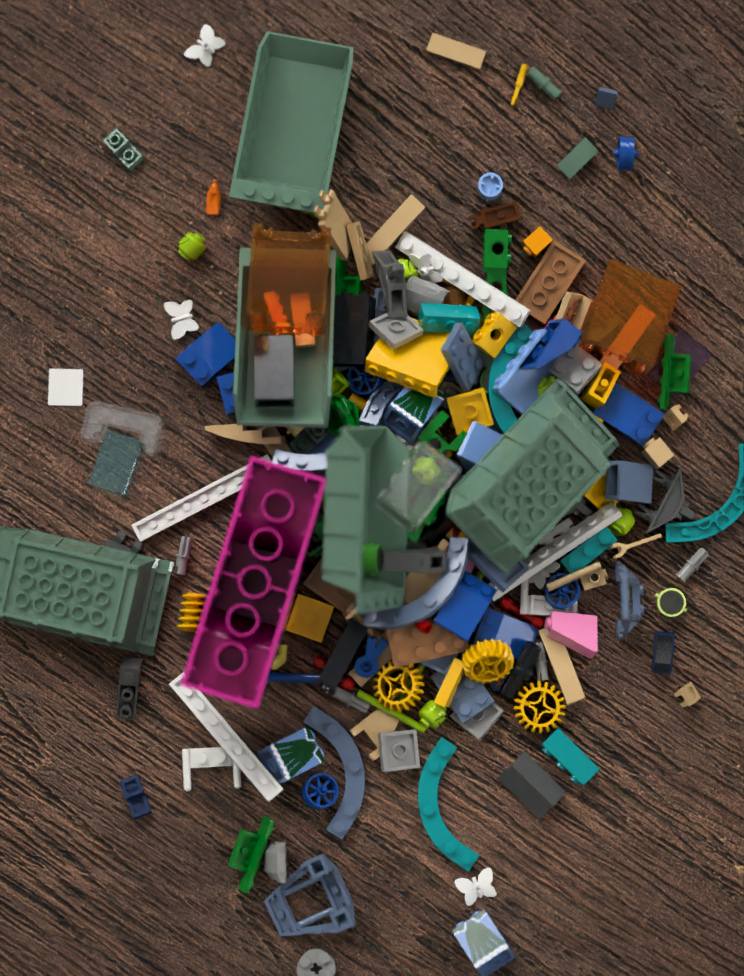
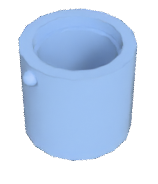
M495 173L484 174L478 182L479 196L486 200V202L496 200L500 196L503 188L501 177Z

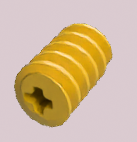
M188 592L182 595L186 601L180 604L185 609H181L179 612L184 616L178 617V620L183 622V624L177 625V628L197 633L195 630L199 627L197 621L201 620V616L198 613L203 612V609L199 606L205 605V602L200 600V598H204L206 595Z

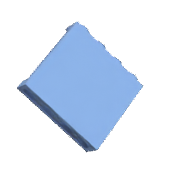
M546 329L535 330L530 335V341L518 350L519 355L515 360L512 359L507 364V370L496 378L495 385L492 388L521 415L540 397L537 386L544 376L548 377L551 375L548 372V368L558 358H554L538 369H520L526 357L547 332Z

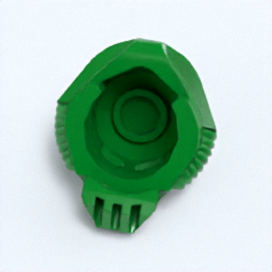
M334 394L331 395L328 428L326 429L331 434L340 436L342 434L340 430L342 427H359V408L354 402L346 399L345 396Z

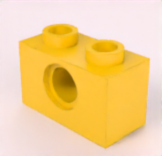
M493 311L485 318L483 326L475 332L472 342L487 356L496 358L517 326L502 314ZM494 330V336L491 337V332Z
M606 362L602 363L603 367L589 381L580 397L581 400L595 409L606 403L620 374L619 370Z

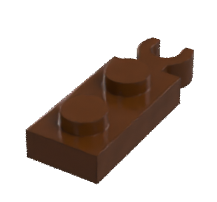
M517 200L480 210L481 216L479 217L477 215H470L468 217V221L475 220L477 222L475 226L470 227L471 230H477L480 225H483L484 229H490L522 219Z

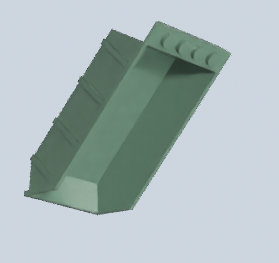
M266 32L257 49L229 193L230 198L314 214L317 205L323 210L324 203L319 199L321 190L328 195L352 70L354 47Z
M240 248L233 390L237 425L328 428L332 394L336 250ZM275 290L280 298L279 303L282 304L284 309L282 311L283 315L287 317L288 321L286 323L290 325V335H293L294 407L255 408L254 336H259L260 334L276 335L263 299L264 293ZM309 292L315 347L296 349L290 294Z
M557 378L451 490L446 514L507 575L511 567L521 559L527 558L530 555L529 552L548 532L554 529L553 526L575 503H579L584 493L599 477H603L606 474L605 471L611 466L608 456L620 444L572 390Z
M387 426L342 427L340 429L342 434L326 451L322 580L356 593L357 614L405 606L406 572L383 571L382 565L379 574L374 573V576H370V573H362L363 544H370V541H373V544H381L383 551L407 550L410 450Z
M0 527V621L154 656L174 562L26 528Z

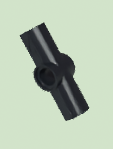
M526 641L517 659L513 660V669L510 670V674H508L499 690L502 694L511 699L516 698L523 683L527 682L533 673V665L542 650L541 647L531 641Z

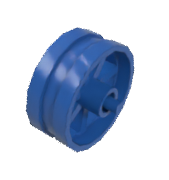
M619 136L616 151H612V155H615L617 158V171H632L635 156H639V152H635L634 137Z
M350 367L347 373V380L350 383L349 387L353 392L361 395L372 394L384 382V378L377 376L376 379L370 373L365 372V367H363V372L358 367ZM355 371L359 374L358 378H354ZM356 381L361 382L359 388L355 384ZM371 381L376 382L374 388L371 386ZM365 383L368 387V392L362 391Z
M560 573L554 575L551 579L547 581L546 584L552 582L556 578L560 579L569 574ZM577 580L554 589L556 592L550 595L546 585L544 587L545 600L555 609L563 610L571 607L580 596V587ZM572 583L575 590H568L567 587ZM567 594H576L574 600L571 601ZM552 597H559L557 604L551 600ZM562 597L568 602L567 605H560Z
M319 773L311 776L304 782L301 793L306 805L312 809L321 810L329 807L336 801L339 789L334 778L328 774ZM314 778L317 787L309 783ZM319 778H323L326 782L321 785ZM330 784L332 790H328L326 786ZM308 788L313 790V793L308 795ZM325 794H332L331 801ZM313 796L316 797V803H314L310 798ZM321 797L326 802V805H319Z

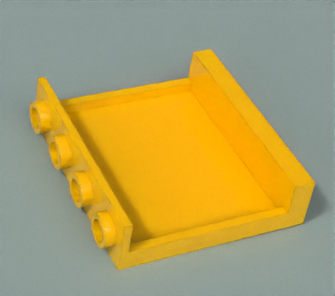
M412 318L419 325L418 320ZM423 332L422 336L394 350L379 337L366 358L365 372L436 398L437 388L450 368L441 352V348L450 333Z

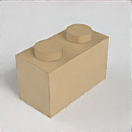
M660 437L657 440L652 438L642 446L644 448L641 452L651 465H654L653 468L655 470L674 456Z

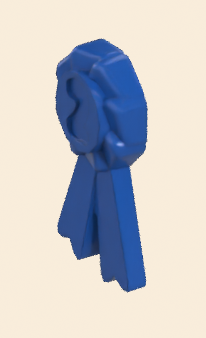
M367 636L366 654L357 657L354 665L355 671L359 676L368 678L376 674L378 670L376 659L389 645L388 640H385L384 637H381L375 646L377 637Z

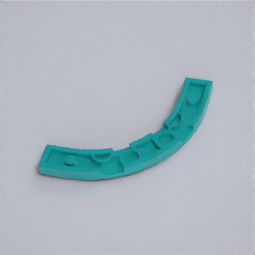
M525 323L522 327L517 326L496 358H494L489 372V404L498 427L503 434L518 419L511 405L492 388L495 385L496 378L507 370V364L512 359L515 360L518 350L530 341L529 337L533 331Z
M738 444V478L729 499L719 510L701 520L685 523H665L666 543L690 542L708 538L726 529L744 512V444Z
M441 737L428 756L421 772L418 787L419 812L426 832L436 847L445 856L469 872L479 855L458 841L450 833L441 818L438 808L437 791L439 780L446 764L457 749L456 746Z

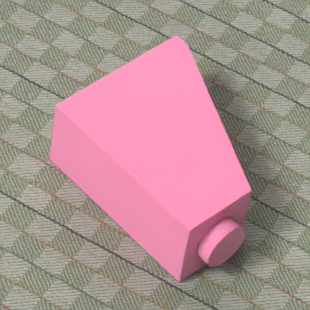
M552 611L549 617H546L545 629H547L548 637L587 658L592 659L597 653V616Z

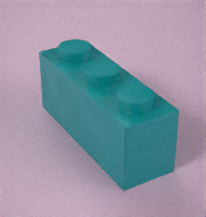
M421 303L418 314L419 326L424 329L423 332L450 333L456 323H463L468 334L474 335L479 329L481 320L477 306Z
M605 527L574 549L559 563L568 574H571L585 567L618 540L608 527Z
M556 728L541 743L544 746L542 751L549 758L553 755L558 760L555 764L562 771L567 769L571 773L569 778L576 785L581 783L584 786L599 770L559 728Z

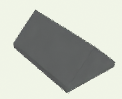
M525 751L498 777L538 819L553 808L565 793Z

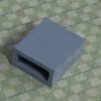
M609 461L611 466L607 469L605 500L651 504L654 465L627 461Z

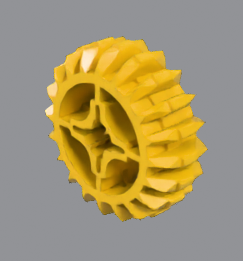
M492 638L490 641L486 639L484 642L477 641L476 645L471 644L470 648L465 649V653L462 654L464 673L468 676L469 680H474L475 683L480 681L482 684L485 682L491 684L492 681L498 682L499 678H505V674H510V670L513 669L514 657L512 650L507 646L506 642L502 643L500 640L494 641Z
M389 661V668L382 665L383 672H376L377 675H380L379 679H373V681L378 683V685L373 686V689L378 690L374 694L375 697H380L378 703H384L383 707L386 709L390 706V711L393 712L396 708L398 712H402L403 707L408 711L410 708L409 704L415 707L416 703L414 700H421L417 696L418 693H424L420 687L425 686V683L419 682L423 679V675H417L420 670L418 668L413 669L414 664L394 668L393 663ZM396 671H404L397 678L390 677ZM409 675L412 679V690L407 686ZM386 682L390 685L388 696L385 691ZM393 682L401 683L402 688L405 690L398 689ZM402 693L408 695L401 701H394L395 697L398 698Z
M537 681V687H534V684L531 682L529 683L530 690L523 686L525 694L518 692V695L522 697L521 700H514L520 703L519 706L513 707L514 710H520V713H516L515 717L522 716L518 723L522 724L525 721L524 729H528L531 725V732L533 733L536 727H538L539 733L543 732L542 727H545L546 732H550L549 725L555 729L557 726L554 721L562 722L561 719L557 718L558 715L565 716L564 712H560V708L564 709L566 705H560L559 703L565 699L564 697L557 698L561 693L560 690L553 693L554 685L547 689L548 682L544 683V687H541L540 681ZM541 691L537 701L530 702L526 700L531 693ZM547 693L553 698L555 709L546 705ZM542 699V706L549 709V711L541 710V713H538L537 709L534 706H530V704H538ZM524 706L533 709V721H530L525 715ZM543 713L554 714L547 722L538 723Z

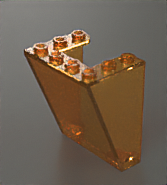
M253 223L246 311L248 330H252L254 333L271 331L273 334L290 332L292 335L309 333L311 336L316 337L325 334L331 228L321 227L320 233H316L315 230H312L311 233L273 231V227L265 230L262 223Z
M610 259L577 345L583 350L585 349L589 354L599 349L601 350L600 353L605 356L611 357V355L619 357L618 360L627 364L631 362L630 367L633 368V372L640 375L647 374L653 368L682 286Z

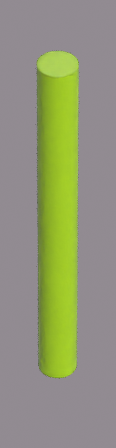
M359 689L356 696L421 733L425 732L426 728L418 721L397 710L394 712L390 711V706L387 709L384 708V703H378V699Z

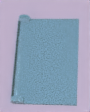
M106 430L88 484L125 496L144 441Z

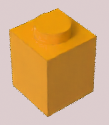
M539 226L523 241L522 245L524 247L522 249L528 256L532 255L536 258L553 240Z

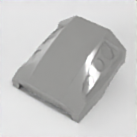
M415 276L410 277L406 283L407 313L418 318L421 303L443 304L449 291L433 282Z
M270 841L266 851L263 853L264 871L271 880H276L278 883H286V842Z

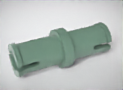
M535 66L526 74L538 85L537 88L539 90L542 89L553 101L562 92L549 81L550 78L548 76L545 77Z

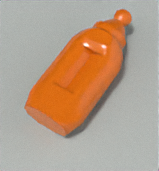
M213 179V184L207 192V215H219L221 192L216 184V179Z

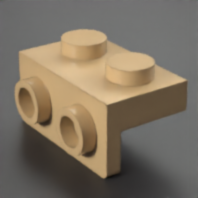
M566 291L555 319L564 318L582 331L593 300L580 293Z

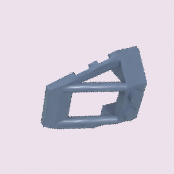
M615 562V582H620L621 620H616V639H623L641 620V616H644V604H640V596H643V585H640L639 579L624 564ZM629 585H630V594H631V614H630Z
M323 853L305 861L286 879V883H282L264 900L280 936L338 933L355 926L352 898L337 866ZM310 872V877L291 885L305 873ZM321 881L332 906L296 922L285 897ZM328 916H330V918H331V920H332V922H333V923H327V924L309 926V925H311V924H313V923H315V922H317V921H320V920H322V919H324V918H326V917H328Z

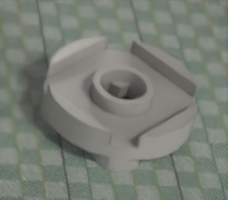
M318 948L306 951L300 957L297 964L298 976H334L336 971L333 957L326 951ZM314 963L322 967L318 974L311 971Z

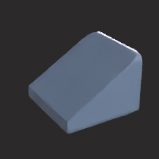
M599 87L595 105L613 109L618 92Z

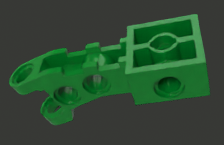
M484 229L483 272H487L486 282L491 285L494 282H499L502 287L500 291L508 295L506 289L507 265H511V253H508V245L512 244V234H508V230ZM496 243L502 246L500 254H495L492 250L493 245ZM482 303V313L485 320L494 310ZM494 330L491 332V337L494 336Z
M443 410L420 433L418 439L421 442L417 449L413 447L410 452V457L412 458L410 460L408 512L415 502L412 499L414 494L418 496L423 486L418 483L412 473V468L415 466L414 461L418 459V454L425 453L428 458L435 460L446 449L457 451L467 435L463 430L449 443L436 431L449 418ZM433 439L440 440L442 444L440 449L432 447L431 442Z

